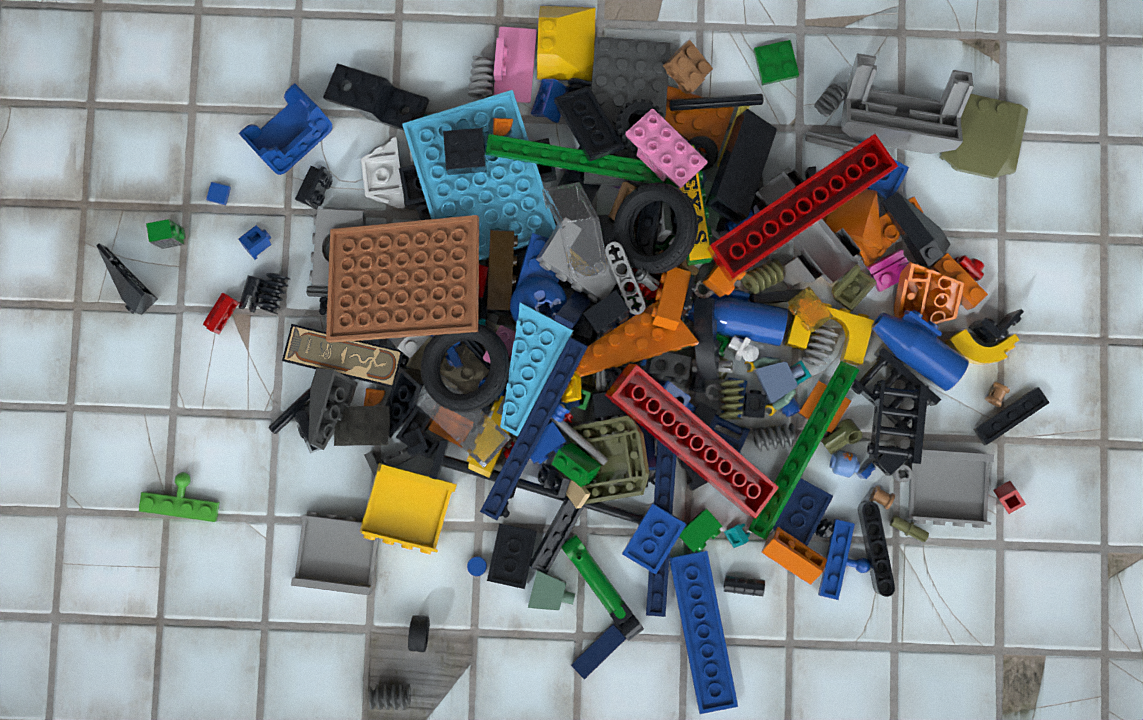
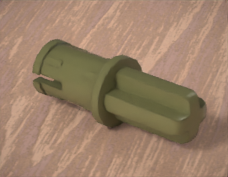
M894 515L890 521V526L904 532L906 536L910 535L921 542H926L929 537L927 531L915 526L912 521L908 522L897 515Z

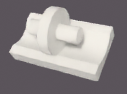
M734 336L728 346V350L736 354L735 359L738 361L743 357L745 361L753 362L759 356L758 349L753 345H749L751 339L747 337L743 341Z

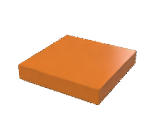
M817 381L800 408V412H798L800 415L809 420L827 385ZM846 397L844 398L827 432L830 434L833 432L852 402Z

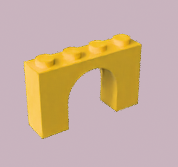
M809 298L799 299L794 308L785 345L805 350L813 325L820 319H832L841 325L845 333V342L840 361L856 366L862 365L874 320L869 319V316L866 314H851V311L848 309H833L832 305L827 303L819 305L813 303L814 300Z

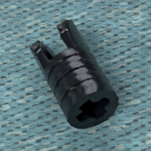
M247 275L238 306L239 309L246 307L249 296H251L249 310L255 313L257 308L256 302L259 301L258 295L261 294V288L264 284L263 279Z

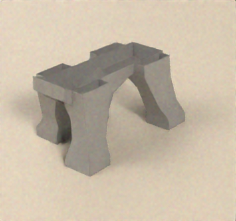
M786 168L757 191L756 195L761 201L753 208L755 214L805 181L796 169ZM821 219L792 239L801 254L794 257L783 267V282L790 290L801 282H814L820 276L832 284L859 263L858 261L862 259L859 254L861 250L843 228L834 234L823 219ZM783 245L782 247H780L779 249L765 257V259L768 260L787 245Z

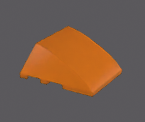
M865 189L823 218V221L834 234L843 228L853 241L863 242L865 246L882 249L877 191Z
M909 262L900 273L894 303V317L902 319L905 315V310L913 311L914 309L923 315L922 319L927 323L931 321L938 324L957 319L964 282Z

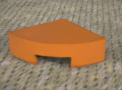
M494 118L493 135L505 136L512 128L513 119Z
M366 388L363 407L369 408L379 404L383 400L386 391Z

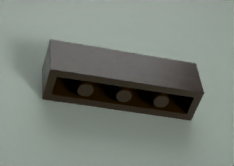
M490 229L487 309L510 310V302L513 295L512 286H516V274H512L513 266H517V255H513V250L518 245V235H514V230Z

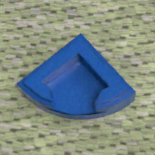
M870 462L856 474L860 479H867L876 467Z

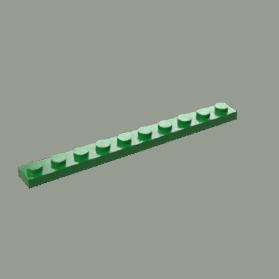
M488 134L485 155L645 183H666L675 186L669 178L663 182L642 160L607 155L589 162L583 150Z
M840 361L774 481L779 488L757 518H754L748 529L752 533L767 540L860 371L858 368Z

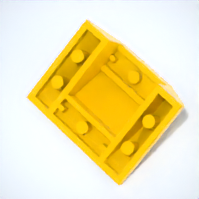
M540 6L537 80L556 79L568 81L570 78H578L592 81L596 8Z

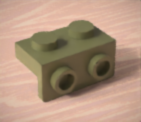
M855 265L845 273V277L833 286L832 295L834 300L852 312L877 283L875 279L861 271L859 265Z

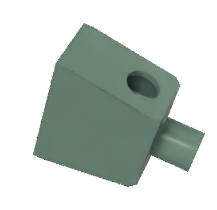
M537 570L528 608L558 611L560 610L561 602L573 605L576 593L565 591V581Z

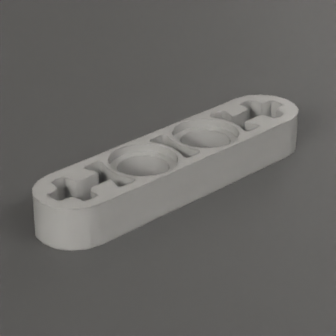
M611 242L606 246L605 253L625 303L632 314H641L646 309V302L639 284L636 282L624 247L619 242ZM612 245H614L615 248L619 247L620 251L617 252L618 257H624V260H619L615 264L613 263V260L616 259L615 254H610ZM624 263L627 266L626 274L622 275L617 272L618 264ZM626 282L634 283L635 290L632 293L625 291L624 284ZM638 292L639 296L635 297L636 301L642 303L639 311L636 308H632L634 304L633 298L628 300L627 296H633Z

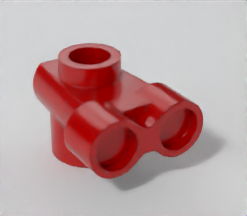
M966 255L954 258L975 281L981 280L984 276L982 270L985 265L980 260L970 259Z

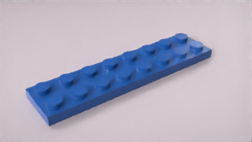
M708 551L670 557L669 562L699 714L738 707Z

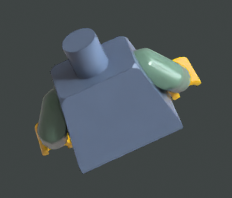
M766 356L753 362L746 361L744 364H751V369L747 370V372L755 371L769 401L765 409L770 407L772 412L768 416H772L777 410L789 404L796 393L795 388L798 386L795 378L804 375V371L800 364L790 368L787 361L783 362L780 358Z

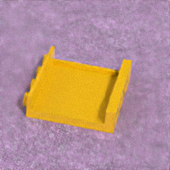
M379 463L359 532L364 534L363 538L375 540L376 537L383 539L382 542L389 545H394V542L402 544L401 547L412 550L413 547L420 548V552L425 554L437 553L438 549H436L451 493L455 492L457 484L440 479H432L429 476Z

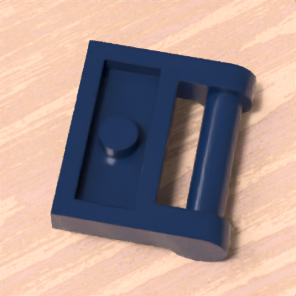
M715 414L709 426L739 453L750 432L749 428H742L720 418L719 414ZM716 425L739 434V440L716 430Z

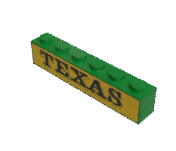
M702 169L682 188H678L690 199L698 218L697 239L692 251L686 258L687 266L711 263L713 259L707 250L710 246L709 238L712 237L711 226H707L706 220L709 218L708 207H704L703 200L706 199L705 188H701L700 181H703Z

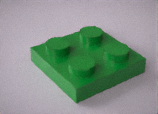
M791 40L753 49L762 86L799 77Z

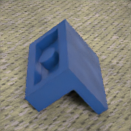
M542 79L531 115L546 117L552 122L558 123L561 115L557 111L558 108L554 103V99L565 93L566 86L556 79Z

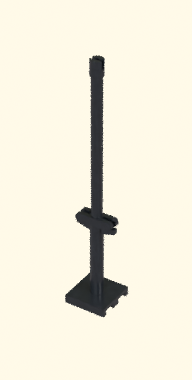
M440 440L429 478L439 479L443 466L493 482L496 481L500 471L493 470L490 478L468 469L469 462L446 455L450 442ZM519 478L509 499L514 497L517 487L560 501L565 500L564 497H558L552 489L544 488L541 484ZM601 502L583 505L584 508L634 522L638 525L645 516L644 514H637Z

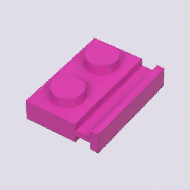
M898 249L867 266L871 277L876 280L877 284L875 286L877 291L882 292L898 283L901 271L909 263L903 254V250Z

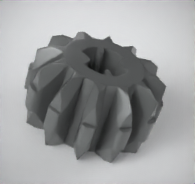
M831 84L816 101L814 107L821 115L823 114L825 117L830 116L844 100L846 92L840 86Z

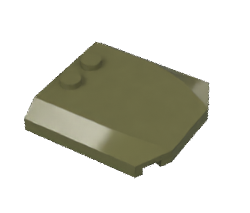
M970 94L960 118L963 142L956 150L940 152L939 158L947 161L956 171L995 179L1000 176L1014 174L1017 168L1028 109L1020 104Z
M624 416L572 427L609 459L602 465L570 437V443L575 444L601 465L595 479L585 485L590 496L584 504L644 495L649 477V467L644 435L633 418Z

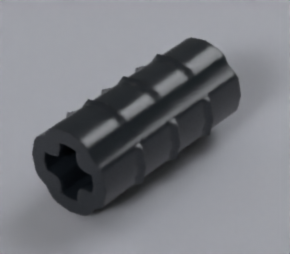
M725 575L724 592L764 596L765 580Z

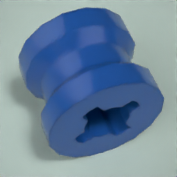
M560 399L552 418L562 422L565 419V414L570 413L572 408L568 403L561 402Z

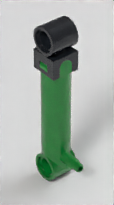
M575 534L566 540L561 548L590 586L626 639L629 641L644 630L643 626L603 573L579 537Z

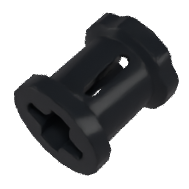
M691 371L692 380L688 391L705 393V380H699L698 371Z

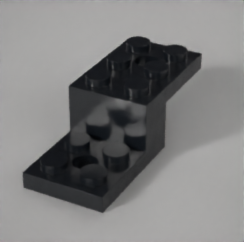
M338 63L323 96L326 101L359 111L369 120L403 131V123L424 116L430 101L428 97L394 87L384 77ZM351 83V88L344 91L345 85ZM405 107H409V112L405 115H402V109Z

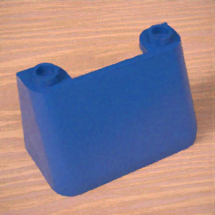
M295 83L284 94V99L288 105L260 129L257 125L250 124L238 133L278 175L284 174L321 142L333 128L332 122Z

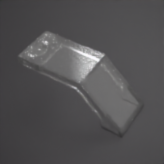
M580 182L542 189L545 207L550 209L560 228L571 284L610 276L599 217Z
M441 375L443 383L451 392L463 394L446 377ZM428 392L416 403L484 468L511 439L481 409L473 412L451 411L436 403Z

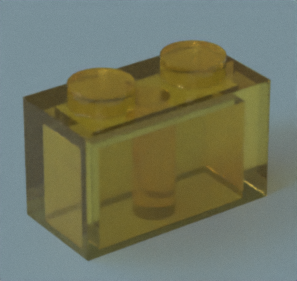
M809 286L787 302L790 312L794 316L797 315L801 319L800 323L806 331L810 330L811 333L833 317Z

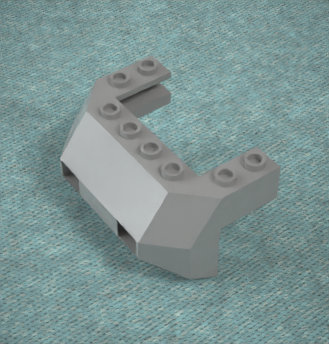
M857 53L846 86V96L842 110V131L857 142H863L873 134H876L881 143L886 147L926 154L956 150L963 142L960 118L974 87L972 73L952 70L940 101L873 90L870 88L877 71V65H874L876 56Z

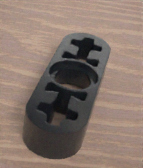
M804 289L757 293L750 294L749 300L761 304L792 302L805 299Z

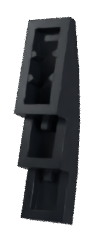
M712 297L694 299V336L699 341L698 345H695L699 380L719 379V341L717 340V320L714 318L715 299Z

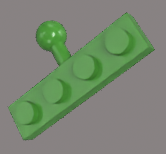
M181 472L175 477V484L178 486L177 496L143 491L140 496L139 511L216 522L220 502L185 497V489L190 484L191 478L189 474Z

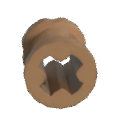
M994 382V387L985 400L996 407H1001V401L1006 393L1010 392V389L1001 383Z
M877 485L871 492L869 501H876L883 505L884 509L888 510L895 499V494H889L881 490V487Z

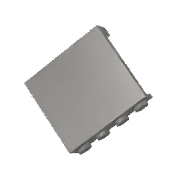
M922 449L921 464L910 463L912 477L909 480L908 519H914V523L926 524V520L933 521V525H945V522H953V526L965 527V523H971L974 528H984V524L991 525V522L987 521L989 464L994 462V455Z
M311 511L301 515L300 518H303L296 571L295 577L291 580V586L370 595L373 587L379 538L375 537V540L363 538L364 534L359 532L362 521H357V517L345 516V519H339L336 514H326V517L318 516V512Z

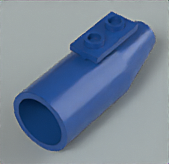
M741 290L732 291L729 295L722 297L714 293L709 297L715 299L714 318L717 320V333L729 337L736 336L740 339L747 337L751 341L775 346L781 345L787 324V308L748 301L750 294ZM693 299V303H692L691 310L688 312V316H687V319H689V320H691V321H693V322H694V299Z
M914 309L913 311L905 310V315L902 319L882 312L875 319L871 328L898 359L944 391L950 390L959 382L968 368L969 360L937 338V336L942 334V332L937 330L939 326L931 321H928V323L922 319L923 315Z

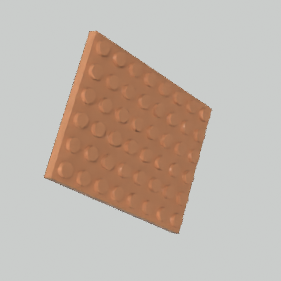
M477 215L330 229L327 342L478 332L479 217Z

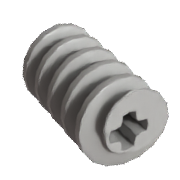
M473 56L474 61L471 64L473 68L470 71L472 76L469 79L471 83L468 86L470 89L468 95L473 98L483 99L486 95L492 94L487 88L493 87V84L488 81L494 80V77L490 76L489 73H494V69L490 68V66H494L495 62L484 56Z
M817 324L820 329H814V333L817 336H811V340L814 343H808V347L811 350H805V354L808 357H802L803 361L814 366L827 364L822 359L830 357L825 352L833 350L828 345L835 344L836 342L831 338L839 336L833 329L822 324Z

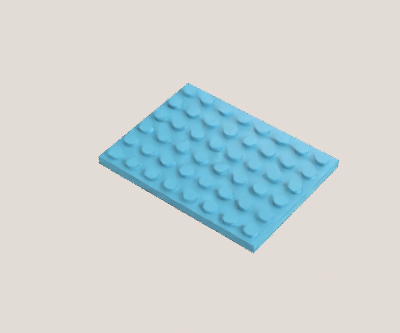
M513 90L402 124L431 219L472 215L479 217V261L489 258L490 229L514 230V235H518V245L514 247V250L528 246L531 233L549 238L556 227L536 163L486 155L487 172L448 175L446 171L443 131L483 128L486 153L488 134H493L494 118L513 119V125L504 137L529 141Z

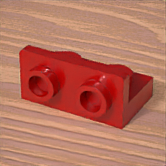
M221 293L203 325L207 327L206 329L220 335L239 302L227 294Z

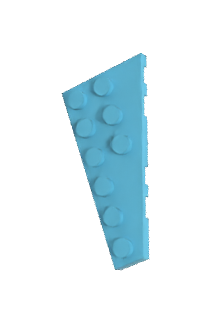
M521 302L500 425L501 428L517 437L520 435L574 331Z

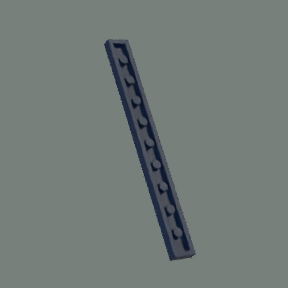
M572 337L569 338L480 510L481 513L496 521L498 520L588 347L587 345Z
M658 440L653 503L673 515L677 456ZM670 552L657 574L649 571L646 616L666 617Z

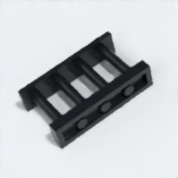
M882 347L874 353L877 357V362L859 381L855 378L851 389L858 395L862 394L869 402L875 405V396L864 386L883 366H887L891 370V375L886 379L885 387L890 388L897 379H901L906 383L905 390H913L915 386L925 384ZM928 389L927 406L937 405L941 399L932 390ZM896 397L888 407L898 408L906 397ZM885 415L895 424L894 428H910L908 425L912 420L909 417H904L901 420L898 416Z
M886 380L877 381V384L873 387L875 405L871 442L867 446L869 458L878 459V453L905 456L908 459V463L921 464L929 386L917 385L913 390L885 387ZM884 395L912 398L914 406L911 410L883 407ZM882 414L909 417L912 420V427L902 429L881 426ZM880 434L908 437L910 439V447L905 449L880 446Z

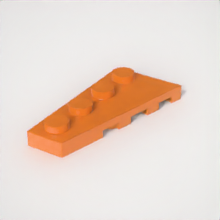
M915 197L907 199L922 213H924ZM887 212L879 217L882 249L865 246L863 242L854 241L861 250L859 254L866 268L881 257L899 239L900 234Z

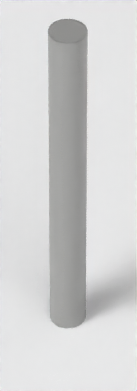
M552 417L550 418L551 421L602 465L609 460L565 421L558 422Z

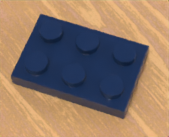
M800 478L773 530L779 527L808 546L833 495Z

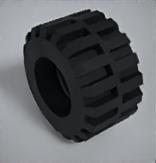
M637 99L633 100L632 104L630 102L626 103L625 108L622 107L617 116L616 132L624 143V148L626 150L628 147L631 148V152L638 150V147L625 136L626 132L630 129L629 123L634 119H641L651 109H654L661 117L664 116L663 112H659L660 108L657 105L653 106V102L645 103L646 99H641V102H638Z

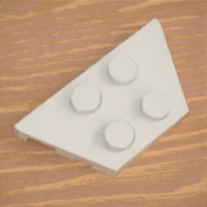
M393 137L390 142L382 147H378L372 154L361 158L365 196L398 209L406 210L399 173L401 165L397 137Z

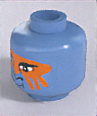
M839 450L836 454H832L829 467L832 468L834 474L850 478L854 473H858L860 462L857 461L856 454Z

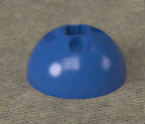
M542 276L529 278L523 281L513 292L510 302L511 315L517 324L521 302L538 312H543L542 314L554 320L558 311L567 302L566 294L562 287L550 278Z

